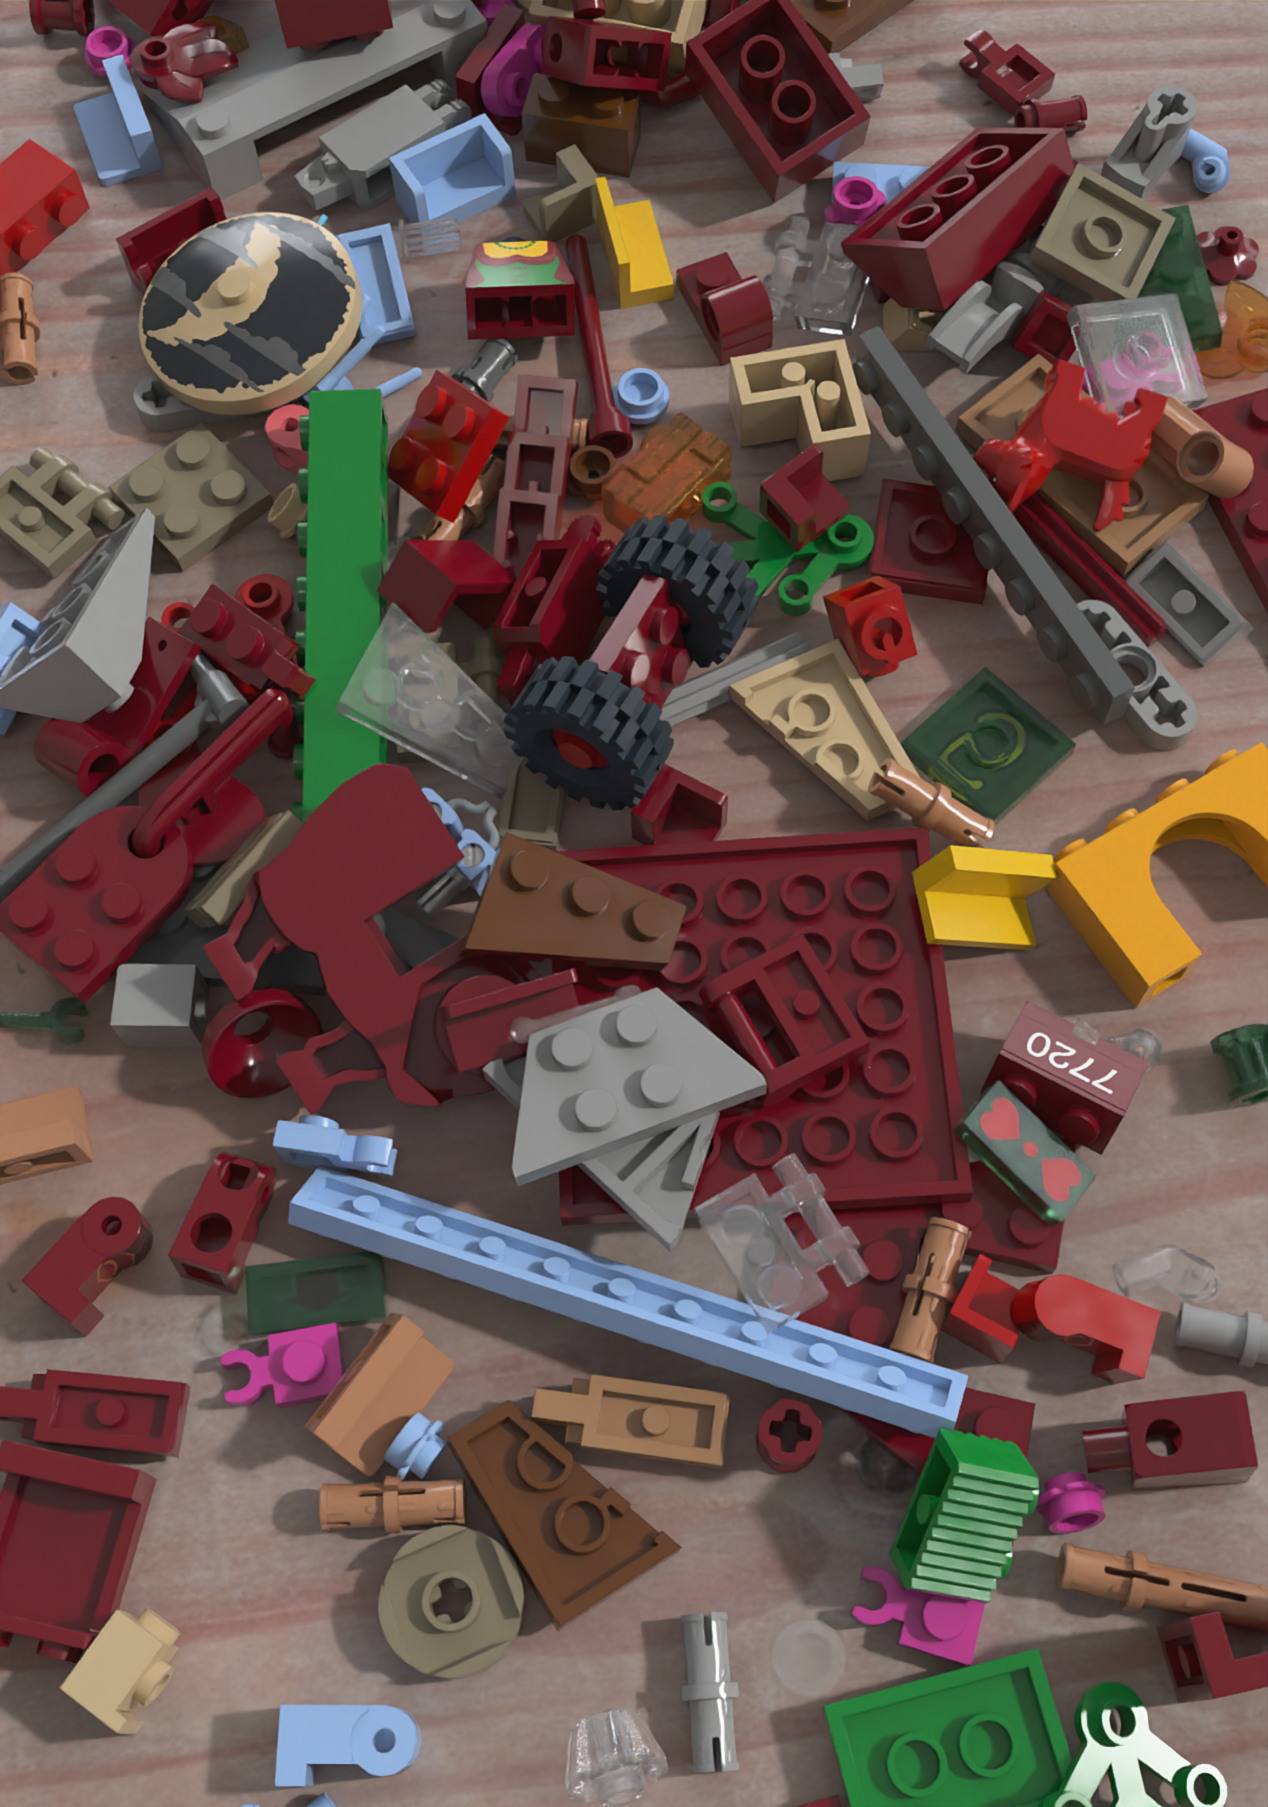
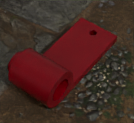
M149 616L145 622L142 660L129 682L134 687L130 697L114 712L108 714L102 709L90 717L89 721L85 720L82 723L55 718L48 720L38 731L34 742V755L37 762L86 797L91 795L141 753L202 647Z

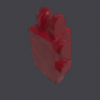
M588 514L585 516L581 515L578 519L575 518V521L570 523L571 525L567 528L568 531L563 534L561 539L536 542L493 624L494 643L507 657L496 688L501 695L509 700L511 705H513L539 664L543 665L546 659L554 657L559 662L563 656L574 657L578 666H580L606 615L602 609L606 600L597 598L596 588L600 583L596 582L600 570L616 548V544L611 539L598 542L597 538L601 536L602 526L592 514L590 516Z

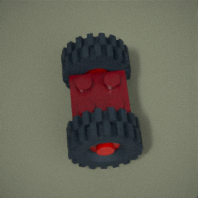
M654 515L650 522L643 517L638 519L633 526L630 525L596 579V582L600 583L596 588L597 598L606 600L602 609L607 617L616 616V619L589 660L585 659L582 666H578L575 658L563 656L559 662L554 657L546 659L543 665L539 664L506 714L503 723L507 724L504 729L506 739L515 741L511 746L512 750L518 757H527L528 762L525 766L534 774L541 772L548 777L545 783L552 788L557 789L558 786L568 790V797L578 802L581 801L582 797L589 799L592 807L603 809L606 803H608L613 811L623 810L626 805L629 808H633L638 805L640 800H643L674 745V739L669 737L672 732L669 721L659 720L663 713L662 706L672 692V689L675 685H680L684 681L693 661L696 662L699 668H709L713 661L717 665L724 662L726 657L732 652L759 605L760 597L755 595L759 588L756 578L746 577L750 567L744 559L733 560L731 554L735 549L728 543L723 541L720 545H717L711 541L710 537L713 532L702 526L698 532L689 529V521L681 518H676L673 524L669 525L665 515Z

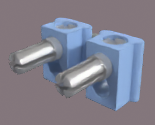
M422 788L423 793L465 856L460 864L447 871V874L417 901L419 909L426 916L432 918L461 890H465L467 887L480 898L496 854L495 849L499 843V832L493 824V818L497 811L486 800L479 805H473L461 798L452 799L446 803L431 788ZM463 808L471 814L485 813L483 823L484 828L490 835V841L487 843L474 830L465 829L453 809Z

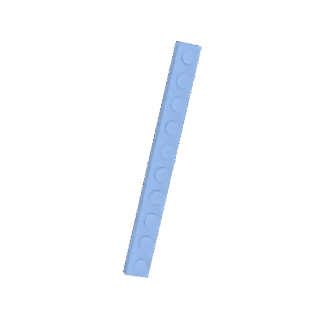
M320 1165L289 1202L288 1224L317 1233L320 1236L332 1238L380 1254L386 1258L396 1259L441 1274L446 1278L459 1280L504 1295L512 1300L522 1301L570 1317L579 1322H586L634 1338L642 1343L652 1344L700 1360L708 1365L718 1366L758 1379L775 1387L788 1389L836 1405L844 1410L854 1411L905 1428L917 1434L936 1438L939 1429L942 1427L952 1432L954 1430L968 1375Z

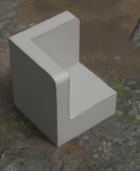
M121 964L117 969L110 1026L122 1042L129 1047L202 1048L210 987L196 965Z

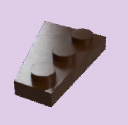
M506 832L499 843L459 956L483 958L485 954L518 956V961L543 962L545 958L582 961L586 966L661 971L669 964L687 906Z

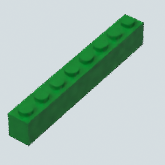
M381 389L309 391V415H300L299 418L300 443L302 450L308 451V467L299 468L298 487L301 503L308 504L307 521H298L297 525L299 554L301 557H307L306 575H298L296 580L298 608L300 612L306 611V629L296 631L295 642L299 644L296 651L298 666L305 667V672L316 679L303 700L294 695L297 723H304V743L295 744L293 749L295 778L297 781H303V802L293 803L292 814L303 824L341 784L360 771L377 763L387 764L388 601L376 591L388 571V417Z

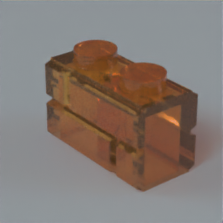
M682 412L677 414L665 427L661 425L654 426L644 437L640 445V452L627 465L623 462H618L606 474L602 483L603 515L610 524L624 534L630 525L633 526L638 519L643 517L650 522L654 515H665L669 525H672L676 518L689 521L702 508V493L704 489L712 483H727L731 479L732 451L729 445L709 431L705 433L702 426Z

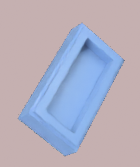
M390 223L336 235V238L347 251L361 284L362 295L366 294L371 298L369 306L362 314L358 327L360 341L378 325L384 328L385 333L374 345L417 336Z

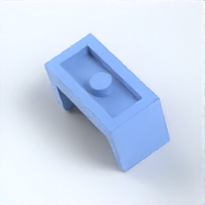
M485 113L389 157L397 205L422 240L516 196L511 149Z

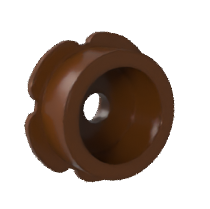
M596 445L585 446L577 450L570 459L567 488L575 496L582 495L589 501H600L609 497L612 489H617L620 486L622 470L619 466H616L613 454L606 448ZM592 475H597V476H599L597 479H589V478H588L589 476H592Z

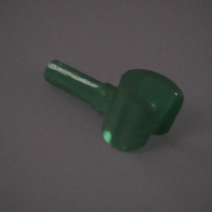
M68 997L58 1000L51 1007L50 1012H0V1027L53 1031L60 1042L73 1045L79 1043L85 1037L83 1029L78 1027H62L60 1023L69 1015L82 1017L89 1015L85 1004L83 1005L76 998Z

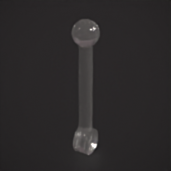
M623 985L616 991L615 996L534 1020L525 1016L518 1017L510 1026V1034L516 1042L527 1043L531 1033L642 993V991L634 985Z

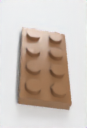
M1037 354L958 417L955 432L976 450L988 439L1011 440L1022 421L1044 394L1042 387L1053 365L1040 354ZM1082 390V398L1090 397ZM1150 447V452L1145 462L1129 483L1130 504L1127 507L1122 506L1124 520L1121 522L1112 521V524L1100 532H1096L1093 529L1100 502V485L1053 469L1037 491L1048 505L1099 556L1123 576L1201 512L1209 497L1202 489L1183 480L1178 474L1177 469L1152 447Z

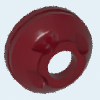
M280 989L252 991L239 1001L233 999L214 1016L206 1028L202 1040V1056L211 1080L225 1093L240 1098L269 1096L291 1086L275 1060L288 1052L303 1050L309 1038L323 1035L320 1021L311 1007L296 994ZM254 1012L268 1014L265 1024L258 1031L248 1035L234 1033L237 1023L246 1015Z

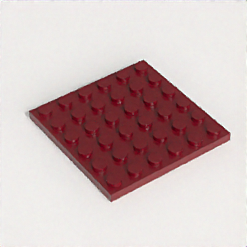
M927 827L555 851L687 906L669 964L661 971L586 966L582 961L552 959V975L575 968L579 981L573 983V987L582 1015L657 987L742 1057L718 1014L709 1013L698 995L699 990L715 977L803 934L870 1041L869 1052L797 1088L793 1094L777 1104L764 1106L759 1097L719 1111L720 1115L686 1218L971 1201L973 1188L942 945L927 944L912 876L914 870L931 859ZM755 990L742 995L739 999L778 1066L795 1059V1056ZM578 1165L559 1171L560 1219L562 1226L636 1221Z

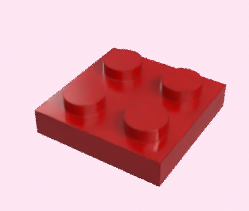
M436 370L429 385L419 394L416 410L402 437L395 442L391 449L388 463V478L436 516L455 523L510 416L454 378Z

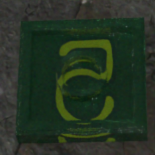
M985 667L902 741L901 746L909 760L935 783L940 782L951 789L952 798L983 817L993 820L996 825L1073 754L1076 743Z

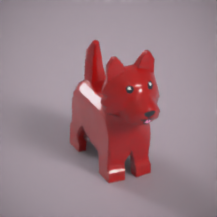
M1059 359L1053 365L1052 370H1049L1042 387L1044 394L1022 421L1015 436L1008 441H1001L999 439L986 440L972 458L978 467L988 475V481L1011 513L1041 488L1053 469L1100 485V502L1093 529L1096 532H1100L1112 524V521L1121 522L1124 520L1122 506L1127 507L1130 504L1129 483L1149 455L1152 441L1151 434L1161 422L1168 397L1140 387L1136 391L1134 402H1125L1121 412L1124 418L1119 420L1117 411L1105 412L1107 403L1094 404V397L1082 398L1085 368Z

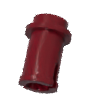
M1081 95L1041 103L1036 98L1027 99L1023 106H1018L1015 110L1014 127L1064 128L1065 132L1083 131L1086 127L1084 121L1088 117L1086 102Z

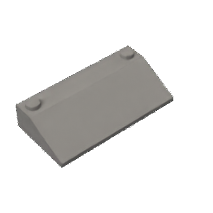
M391 0L393 28L384 30V33L377 38L359 41L350 36L332 40L330 45L319 50L305 51L300 46L287 49L282 28L280 27L233 49L232 51L238 58L239 67L203 79L204 96L201 102L192 103L171 100L163 96L160 90L151 88L143 91V96L207 189L212 187L220 199L223 200L264 180L254 140L424 60L438 80L444 81L451 89L455 88V76L487 31V20L471 0Z

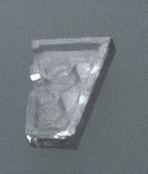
M393 602L340 697L335 711L502 799L508 791L524 758L518 757L514 753L512 746L515 741L506 739L504 729L507 724L503 723L506 713Z

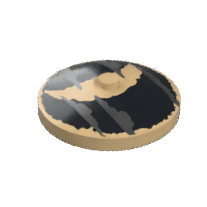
M260 212L233 217L212 225L194 235L175 250L161 265L146 290L140 309L138 326L141 348L147 362L163 386L177 399L191 407L223 415H244L270 410L297 399L310 391L343 359L356 336L361 320L363 303L361 284L348 253L340 241L331 232L312 220L278 212Z

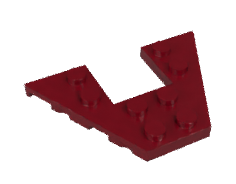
M1062 1139L1038 1145L1036 1157L1027 1156L1022 1149L969 1162L973 1188L971 1201L787 1212L766 1310L889 1349L890 1343L893 1342L907 1296L902 1290L904 1279L907 1274H914L920 1244L923 1245L928 1228V1219L932 1217L954 1221L967 1227L968 1231L972 1232L965 1248L964 1254L978 1257L979 1254H982L993 1261L1053 1274L1058 1264L1068 1199L1060 1202L1052 1199L1047 1194L1043 1186L1042 1160L1066 1158L1074 1163L1076 1143L1068 1139ZM965 1387L954 1430L957 1429L963 1434L970 1432L977 1437L984 1435L991 1440L995 1437L1002 1442L1009 1440L1019 1447L1027 1460L1035 1403ZM836 1406L863 1428L868 1437L904 1467H909L919 1476L921 1475L935 1438L917 1434L905 1428Z

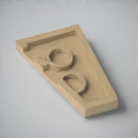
M839 639L729 685V697L867 821L897 808L882 798L868 792V785L874 772L882 777L884 776L885 772L879 769V765L885 759L890 757L898 765L919 777Z

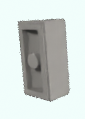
M1166 540L1124 580L1165 621L1166 629L1203 666H1206L1230 649L1254 629Z

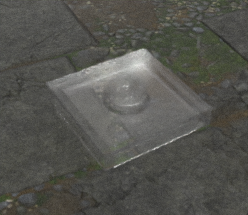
M1176 293L1075 305L1067 314L1082 367L1085 368L1084 375L1090 396L1095 398L1094 404L1107 403L1105 412L1117 411L1119 418H1124L1121 412L1125 402H1134L1136 391L1140 387L1167 397L1169 395L1174 396L1190 409L1198 408L1208 399Z

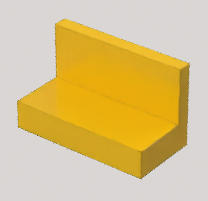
M606 176L595 178L597 226L620 309L674 299V282L650 199L614 206Z
M950 845L914 870L912 876L927 944L1030 950L1037 946L1026 898L1058 878L1052 855Z

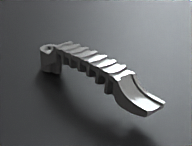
M1168 85L1155 89L1149 95L1146 105L1112 154L1104 161L1100 175L1139 198L1146 200L1160 177L1183 152L1198 110L1195 97L1186 89L1178 86ZM1035 237L1029 244L1027 254L1017 252L1012 257L1011 263L1002 261L997 266L991 286L982 280L971 286L931 331L925 346L931 350L938 349L959 363V369L967 373L997 343L1004 339L1010 340L1041 290L1054 297L1057 293L1062 294L1067 289L1069 283L1027 259L1038 238Z

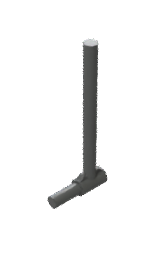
M202 650L199 651L188 670V673L197 684L198 694L194 702L195 708L0 870V903L26 880L86 820L102 811L116 807L209 728L227 729L250 706L224 672L217 670Z

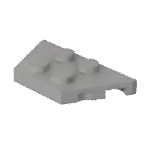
M657 987L529 1034L511 1168L517 1186L524 1185L766 1094V1081L758 1070Z
M526 1057L503 1064L502 1058L489 1062L482 1069L485 1079L519 1110ZM719 1111L577 1165L671 1252L678 1245L720 1113Z

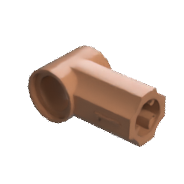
M1169 395L1161 422L1152 431L1150 447L1173 465L1183 480L1220 499H1230L1239 495L1248 486L1253 476L1254 465L1250 454L1227 440L1176 397ZM1218 460V463L1216 464L1215 468L1212 470L1213 465H1214L1215 462Z

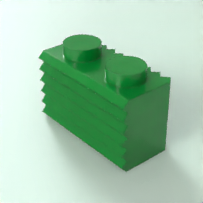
M945 1427L939 1429L889 1552L907 1590L985 1604L991 1602V1591L996 1590V1580L1004 1579L1010 1570L1012 1563V1541L1017 1540V1529L1023 1527L1022 1517L1028 1518L1032 1515L1039 1496V1478L1016 1444L1009 1440L1002 1442L996 1437L992 1440L984 1435L977 1437L970 1432L963 1434L957 1429L953 1432Z

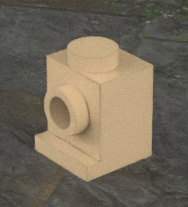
M145 1608L139 1617L132 1613L116 1610L60 1686V1689L116 1733L136 1734L145 1721L138 1717L134 1711L139 1704L144 1707L152 1704L170 1681L174 1668L168 1663L179 1649L174 1643L181 1633L168 1621L148 1608Z

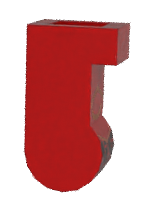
M1057 1274L1027 1283L1017 1291L1012 1303V1315L1015 1325L1023 1335L1038 1342L1057 1339L1060 1342L1095 1355L1091 1374L1112 1383L1119 1384L1145 1379L1161 1311L1064 1274Z

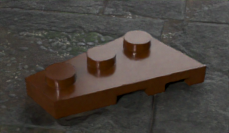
M509 1400L447 1437L449 1449L557 1631L674 1556L682 1548L662 1530L659 1533L630 1508L631 1504L613 1488L607 1489L573 1460V1454Z

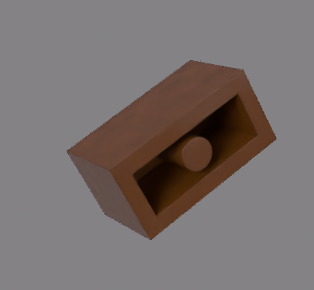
M534 73L521 113L526 161L557 166L556 153L575 144L595 172L629 178L641 139L640 90L583 86L544 74Z

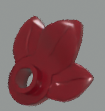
M201 22L174 27L163 38L153 37L146 39L133 49L130 56L132 70L145 86L160 90L162 95L168 99L192 103L201 102L203 99V79L238 68L239 61L232 49L226 43L217 39V27Z

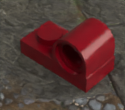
M727 252L676 270V285L721 366L729 364L732 357L756 354L772 348L773 312L768 293L759 277L753 275L742 279Z

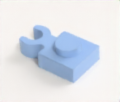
M303 1115L300 1116L299 1123L278 1120L272 1146L286 1165L317 1169L320 1165L342 1173H349V1169H354L371 1175L393 1176L398 1151L392 1148V1139L370 1135H347L344 1129H338L339 1124L321 1116Z

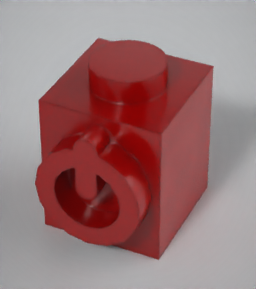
M877 575L823 596L834 640L839 639L861 676L879 677L887 675L899 668L900 661L918 655L899 585Z

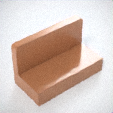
M71 1086L0 1104V1185L93 1162L83 1095L77 1087Z
M389 1314L304 1426L314 1436L369 1477L375 1475L385 1462L383 1459L384 1455L400 1431L417 1412L421 1413L454 1369L453 1360L423 1337L425 1332L403 1314Z

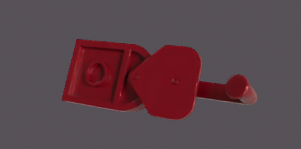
M279 688L268 689L203 753H179L142 784L138 792V806L114 807L86 820L0 904V934L84 1005L117 972L118 967L124 964L180 907L190 890L194 868L223 865L265 819V810L259 797L231 774L267 738L269 751L278 758L283 759L293 758L294 745L304 743L303 738L299 735L298 724L287 695Z

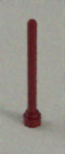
M573 234L566 240L565 247L569 271L575 283V306L593 413L587 422V446L596 445L604 447L617 459L626 455L633 447L631 425L629 419L615 406L587 242L582 235Z

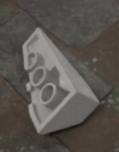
M147 508L108 535L72 581L76 588L57 607L50 609L40 622L46 630L35 641L31 649L27 645L21 647L10 660L0 676V708L82 723L102 709L108 714L114 712L130 697L134 687L129 682L142 660L155 516Z

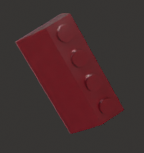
M976 128L840 243L843 253L901 307L927 309L930 313H939L951 309L960 299V296L977 281L989 276L996 264L1012 250L1024 245L1028 239L1027 237L1047 220L1066 181L1074 170L1065 129Z

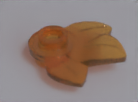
M1233 280L1226 290L1223 310L1184 312L1180 315L1179 324L1185 341L1193 349L1198 350L1189 366L1196 373L1211 379H1229L1245 370L1253 373L1268 372V298L1254 287ZM1259 345L1264 347L1266 350H1257L1252 348L1251 346Z

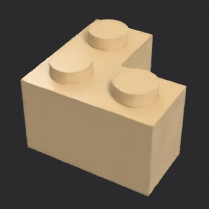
M844 339L730 358L729 405L740 447L796 438L800 454L813 444H816L823 452L822 474L828 481L865 475L871 432Z

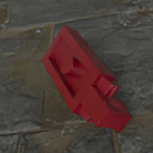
M213 583L178 632L202 647L201 650L262 694L276 682L303 700L316 681L314 677L290 661L298 650L299 644Z
M47 1369L46 1374H33L30 1389L0 1386V1421L23 1423L21 1438L33 1440L41 1445L179 1458L191 1387L183 1382Z

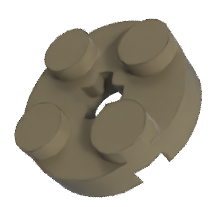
M457 1525L434 1527L419 1533L407 1541L391 1561L393 1564L386 1573L384 1586L381 1585L378 1599L380 1625L388 1644L395 1654L422 1674L451 1680L464 1679L480 1674L501 1660L521 1633L526 1603L521 1573L514 1559L504 1546L483 1532ZM447 1581H453L454 1586L458 1590L470 1588L473 1601L464 1606L466 1617L457 1623H453L447 1614L436 1617L433 1612L432 1604L442 1598L440 1586Z

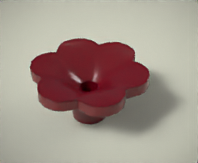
M1223 226L1215 232H1201L1194 239L1193 249L1195 252L1191 258V266L1197 273L1208 274L1209 279L1214 284L1226 286L1235 279L1247 280L1253 277L1257 268L1255 258L1257 257L1259 247L1251 238L1243 237V233L1239 228Z

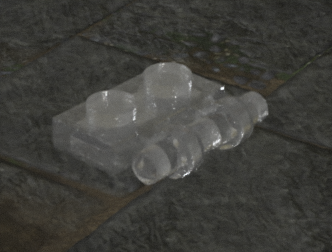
M793 216L789 219L786 231L778 235L773 249L776 261L772 273L767 274L762 282L771 302L773 322H778L783 308L796 309L794 317L798 329L851 336L869 277L843 253L840 243L860 226L825 222L818 241L806 238L810 228V223L806 218ZM797 266L810 267L805 283L793 281Z
M795 1153L782 1158L772 1167L784 1186L783 1189L773 1195L768 1196L754 1173L694 1208L695 1216L767 1335L828 1299L829 1293L816 1272L833 1265L846 1287L859 1282L870 1273L856 1251L861 1245L849 1226L841 1227L823 1198L827 1193L824 1185L816 1173H807ZM792 1213H801L818 1242L804 1250L801 1249L783 1220Z

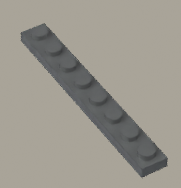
M877 326L858 335L856 362L852 365L857 386L863 394L872 395L881 408L882 417L888 431L896 438L900 436L911 451L913 464L921 478L925 481L931 480L942 496L943 506L950 520L956 525L962 524L973 540L974 551L980 563L988 570L993 569L1004 584L1005 594L1012 609L1020 616L1025 615L1034 627L1044 655L1051 662H1058L1070 679L1071 690L1076 701L1083 709H1091L1102 726L1124 716L1135 689L1131 680L880 327Z

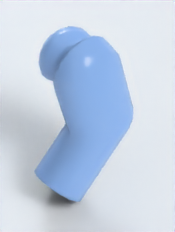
M1191 129L1181 156L1192 164L1193 180L1196 187L1205 193H1215L1227 184L1230 177L1227 150Z

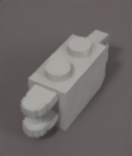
M437 79L434 82L431 81L429 85L426 84L416 91H412L405 84L318 137L322 154L294 176L298 192L316 211L345 197L359 209H374L395 196L389 157L469 121L472 118L471 108L461 99H455L453 102L450 101L453 92L441 79L439 81Z

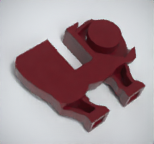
M377 763L360 771L341 784L307 818L291 844L264 868L253 873L247 885L244 902L236 913L227 934L202 946L237 1001L253 991L259 969L272 951L280 953L295 945L315 956L325 991L344 1018L343 1024L329 1033L309 1038L303 1050L288 1052L275 1060L310 1115L323 1106L334 1086L356 1080L372 1081L386 1077L389 1090L403 1104L432 1107L440 1106L441 1103L451 1098L484 1094L497 1090L484 1077L482 1069L486 1065L461 1073L456 1072L438 1009L542 978L529 961H518V956L485 954L483 958L459 956L466 935L408 972L373 919L454 868L465 858L407 767ZM527 1053L502 1060L503 1064L526 1057Z

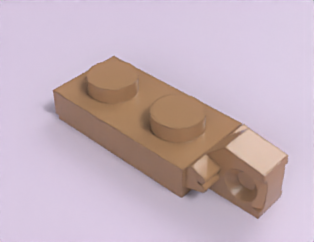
M591 1374L590 1379L574 1378L571 1393L536 1388L531 1418L536 1424L566 1428L565 1444L581 1446V1450L721 1469L730 1394Z

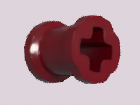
M29 0L31 24L36 34L48 35L50 30L77 31L80 36L88 37L94 31L95 12L93 0Z
M795 1398L777 1401L773 1407L763 1412L758 1425L756 1449L761 1460L769 1468L780 1473H796L806 1468L815 1458L816 1452L819 1449L823 1437L822 1423L806 1402ZM787 1420L796 1423L797 1435L807 1437V1441H798L793 1453L782 1451L781 1439L777 1436L769 1435V1431H780L783 1421Z

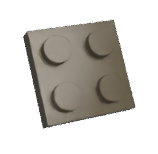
M1078 163L1066 181L1027 259L1125 315L1135 303L1176 218Z
M202 422L109 486L115 501L131 518L146 508L155 516L153 541L182 572L271 509L274 503L271 493Z

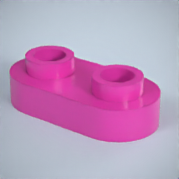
M526 24L522 26L486 67L481 80V96L485 107L492 114L508 117L522 115L521 113L534 73L543 74L541 41L546 31V25Z

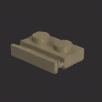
M289 810L284 814L278 813L266 817L187 904L182 912L200 928L213 927L216 924L228 926L232 923L244 902L247 885L253 873L264 868L286 849L303 826V823Z

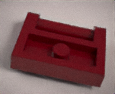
M803 934L715 977L699 990L698 995L709 1013L718 1014L744 1060L763 1075L766 1081V1094L758 1097L764 1106H771L783 1101L793 1094L797 1088L869 1052V1039ZM752 990H755L795 1056V1059L781 1066H778L739 1000L742 995Z

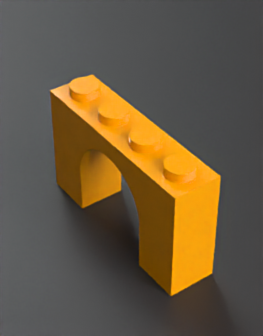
M1262 742L1242 754L1236 749L1224 753L1208 766L1205 771L1206 775L1191 784L1185 778L1176 781L1159 794L1155 800V805L1141 813H1138L1135 808L1125 811L1107 825L1104 835L1090 843H1087L1085 839H1078L1062 849L1053 859L1058 878L1046 885L1045 889L1135 1009L1186 979L1202 956L1201 951L1170 913L1154 889L1150 875V856L1176 841L1189 839L1211 841L1225 846L1238 854L1268 888V749Z

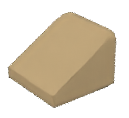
M890 298L883 307L884 334L896 351H939L936 348L931 350L925 345L928 335L949 310L930 313L927 309L905 308Z

